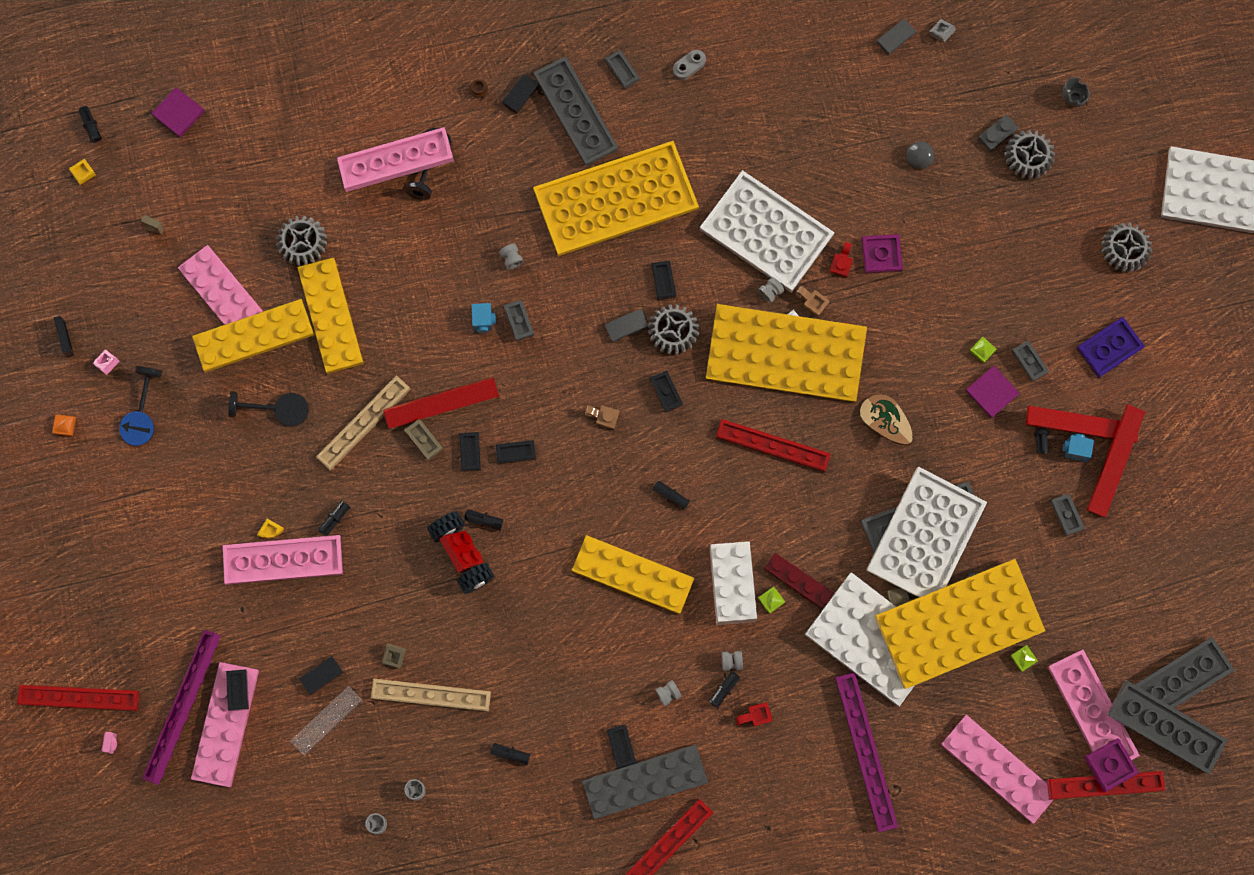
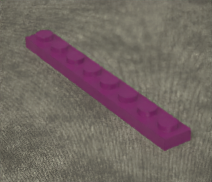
M207 630L203 631L142 779L159 785L160 780L163 778L165 768L172 757V751L180 738V732L187 721L188 713L195 701V696L203 682L204 674L211 663L212 655L218 646L221 635Z
M851 673L836 677V684L877 831L879 833L898 828L856 675Z

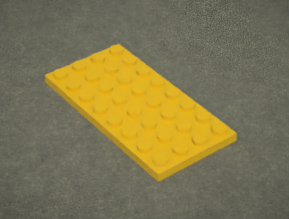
M674 141L533 187L558 256L699 209Z
M717 304L706 379L856 402L867 327Z
M1016 559L874 616L904 689L1045 632Z

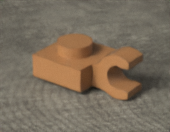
M802 286L795 294L801 300L806 301L803 306L817 317L830 302L818 291L814 290L811 294Z
M603 405L600 410L587 406L585 416L597 419L596 425L614 430L620 411Z

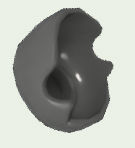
M1078 77L1069 78L1065 82L1061 93L1063 100L1073 107L1083 106L1090 96L1087 84L1080 83Z
M917 141L908 147L906 159L913 168L925 169L934 162V150L927 142Z

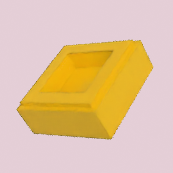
M85 159L69 168L80 185L96 175Z

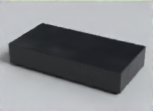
M523 74L504 98L502 104L518 114L537 90L539 83Z
M670 260L651 263L657 300L676 298Z
M61 316L53 317L63 354L67 358L74 356L65 320Z
M479 432L459 433L462 472L481 471Z
M534 440L496 444L498 464L536 460Z
M331 656L299 679L308 693L312 695L343 674V671Z
M247 670L226 671L228 711L249 710Z
M626 725L608 729L607 734L617 769L636 764Z

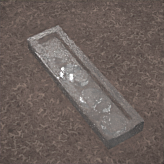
M348 686L290 742L305 756L363 700Z

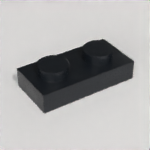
M667 370L650 377V382L665 413L683 406Z

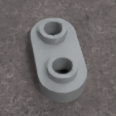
M693 50L677 61L673 66L675 78L686 80L703 68L706 61L705 54L700 50ZM684 67L685 70L681 71L679 68Z

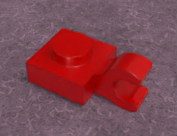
M844 243L841 255L835 253L829 273L845 278L848 277L853 261L852 258L848 257L852 246L851 243Z
M768 702L748 707V714L740 715L736 718L737 725L752 722L753 727L773 721Z

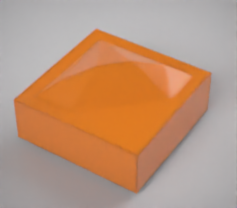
M55 415L52 433L54 435L73 437L76 418L73 416Z

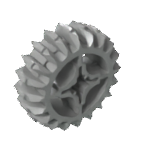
M1028 130L1027 134L1021 131L1019 135L1015 134L1013 139L1009 140V145L1005 148L1007 152H1005L1004 157L1008 158L1006 164H1011L1009 170H1016L1015 175L1021 173V178L1027 175L1030 180L1034 175L1037 179L1040 177V174L1045 175L1051 169V164L1055 161L1053 159L1055 152L1052 151L1054 145H1048L1050 139L1044 140L1045 134H1042L1040 137L1038 136V131H1035L1034 134H1032L1031 130ZM1025 143H1029V144H1030L1029 146L1019 147V145H1021V144H1025ZM1031 163H1041L1037 166H1030Z
M296 216V221H292L289 218V224L283 223L284 229H278L280 235L276 236V240L279 241L276 243L277 248H280L278 250L279 254L283 255L284 260L289 259L290 264L296 261L297 266H300L301 262L308 265L309 260L314 263V257L321 258L319 252L325 253V248L323 247L327 246V241H325L327 235L324 233V228L320 227L318 221L314 223L312 217L308 221L306 216H303L302 220H299V217ZM315 233L316 243L312 247L310 240L312 239V235ZM291 235L294 240L291 243V247L288 248L287 240ZM301 250L307 251L304 253H298Z
M1124 222L1119 226L1117 224L1114 225L1113 229H1109L1107 234L1103 236L1104 241L1101 243V246L1104 247L1101 253L1107 254L1104 260H1110L1108 265H1116L1115 270L1121 267L1122 272H1125L1126 269L1132 272L1134 269L1139 270L1141 266H1145L1146 261L1151 257L1149 254L1152 252V248H1150L1152 242L1147 241L1149 235L1143 234L1145 229L1139 231L1138 225L1133 228L1131 223H1128L1126 226ZM1118 236H1125L1123 240L1113 241ZM1125 244L1129 248L1128 252L1127 249L1124 247ZM1140 254L1138 258L1128 260L1130 255Z
M670 304L668 310L663 306L661 307V312L656 310V316H651L650 320L652 322L648 324L650 328L648 335H652L650 341L655 342V348L661 346V352L668 349L667 354L670 355L671 350H674L675 355H678L679 349L685 353V346L691 349V343H696L697 339L695 337L699 335V332L696 330L699 329V325L694 324L697 318H691L692 311L686 314V307L679 310L680 306L676 305V308L672 309ZM672 317H677V318H680V319H682V320H681V321H675ZM665 319L667 327L658 332L659 324ZM670 327H673V329H677V331L674 332L673 330H670ZM688 327L689 333L687 337L682 340L680 332L684 331V328ZM666 338H671V339H673L675 342H668V341H666L665 339H666Z

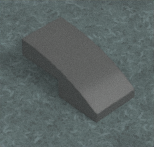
M640 309L605 324L612 342H617L630 334L634 335L648 328L649 323L643 310Z

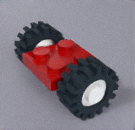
M453 511L432 522L427 530L434 542L440 541L458 573L466 571L456 581L463 593L468 594L488 584L495 576L489 565L482 560V556L474 546L471 536L466 531L459 532V530L465 527V524L459 513Z

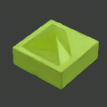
M982 337L969 352L984 364L996 351V348Z
M772 587L758 597V600L769 614L785 603L775 587Z
M1027 645L1010 656L1020 672H1023L1038 661Z

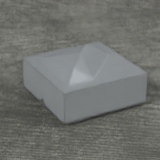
M940 19L929 33L930 36L945 42L956 29L954 25Z

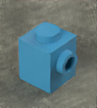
M491 303L472 304L473 331L487 333L489 330H492V324H496L495 313H492Z
M1082 434L1071 435L1063 443L1062 451H1065L1064 458L1087 462L1091 459L1094 440L1085 438Z

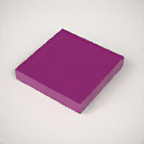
M175 87L151 114L181 138L205 110Z
M899 234L862 236L865 274L903 271Z
M995 366L991 367L966 389V393L991 419L1020 394Z
M1119 738L1084 756L1103 792L1114 788L1139 773Z

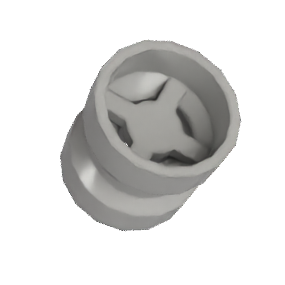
M516 244L507 245L499 251L501 258L505 259L504 264L508 270L514 269L524 262L522 256L517 253L518 248Z
M771 277L765 286L762 285L758 289V292L766 302L771 303L775 300L776 295L784 292V288L776 278Z
M728 651L721 652L723 671H729L730 669H735L736 671L743 670L742 651H735L734 653H729Z
M673 680L667 682L666 686L655 689L664 707L669 705L673 699L677 700L682 697Z
M414 779L407 782L404 791L409 799L418 801L425 796L426 788L422 782Z
M374 813L367 817L365 826L369 832L379 835L386 830L387 821L382 815Z

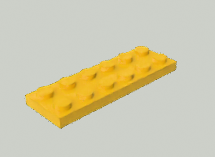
M334 257L297 267L326 373L329 374L364 364Z
M299 299L192 337L203 370L206 373L314 336L303 301Z
M587 535L572 568L573 573L679 615L694 581V577Z

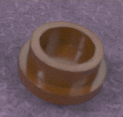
M477 79L471 82L469 90L472 96L480 98L487 94L488 86L485 81Z

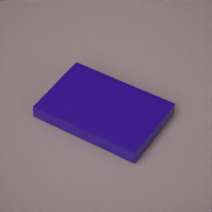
M1121 317L1077 346L1076 349L1096 376L1100 378L1144 349L1145 346L1126 320Z

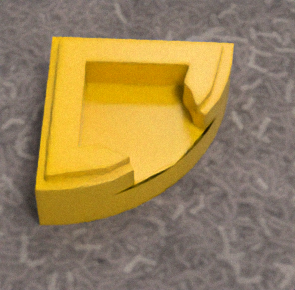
M266 519L257 536L265 539L274 538L280 535L284 528Z

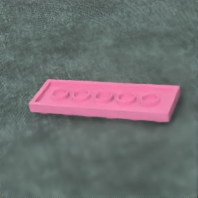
M445 127L337 158L346 192L454 162Z
M208 245L178 267L180 272L224 325L263 312Z
M341 536L223 545L225 585L343 575Z
M1084 650L1047 667L1092 752L1119 738L1131 760L1140 756L1124 725L1107 716L1112 702Z
M219 662L191 780L231 788L259 670ZM246 669L249 710L228 711L226 671Z
M968 715L962 718L941 743L945 750L1031 824L1037 821L1053 801L1049 800L1047 783Z

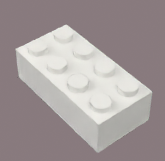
M750 541L711 544L710 560L716 625L756 622L757 613Z

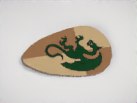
M880 394L873 395L862 403L860 409L861 418L869 428L893 443L905 446L911 445L913 441L911 426L894 399Z

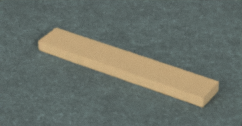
M396 375L316 458L331 471L385 416L383 409L395 406L411 390L410 387Z
M373 679L371 699L485 712H489L491 691Z

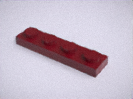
M774 553L764 568L765 571L822 610L835 594L777 553Z

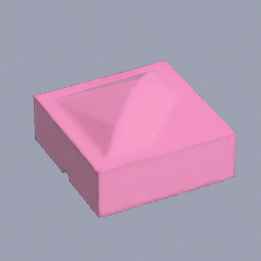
M105 349L92 364L107 375L120 361Z
M112 732L104 734L102 752L107 754L114 753L117 747V734Z

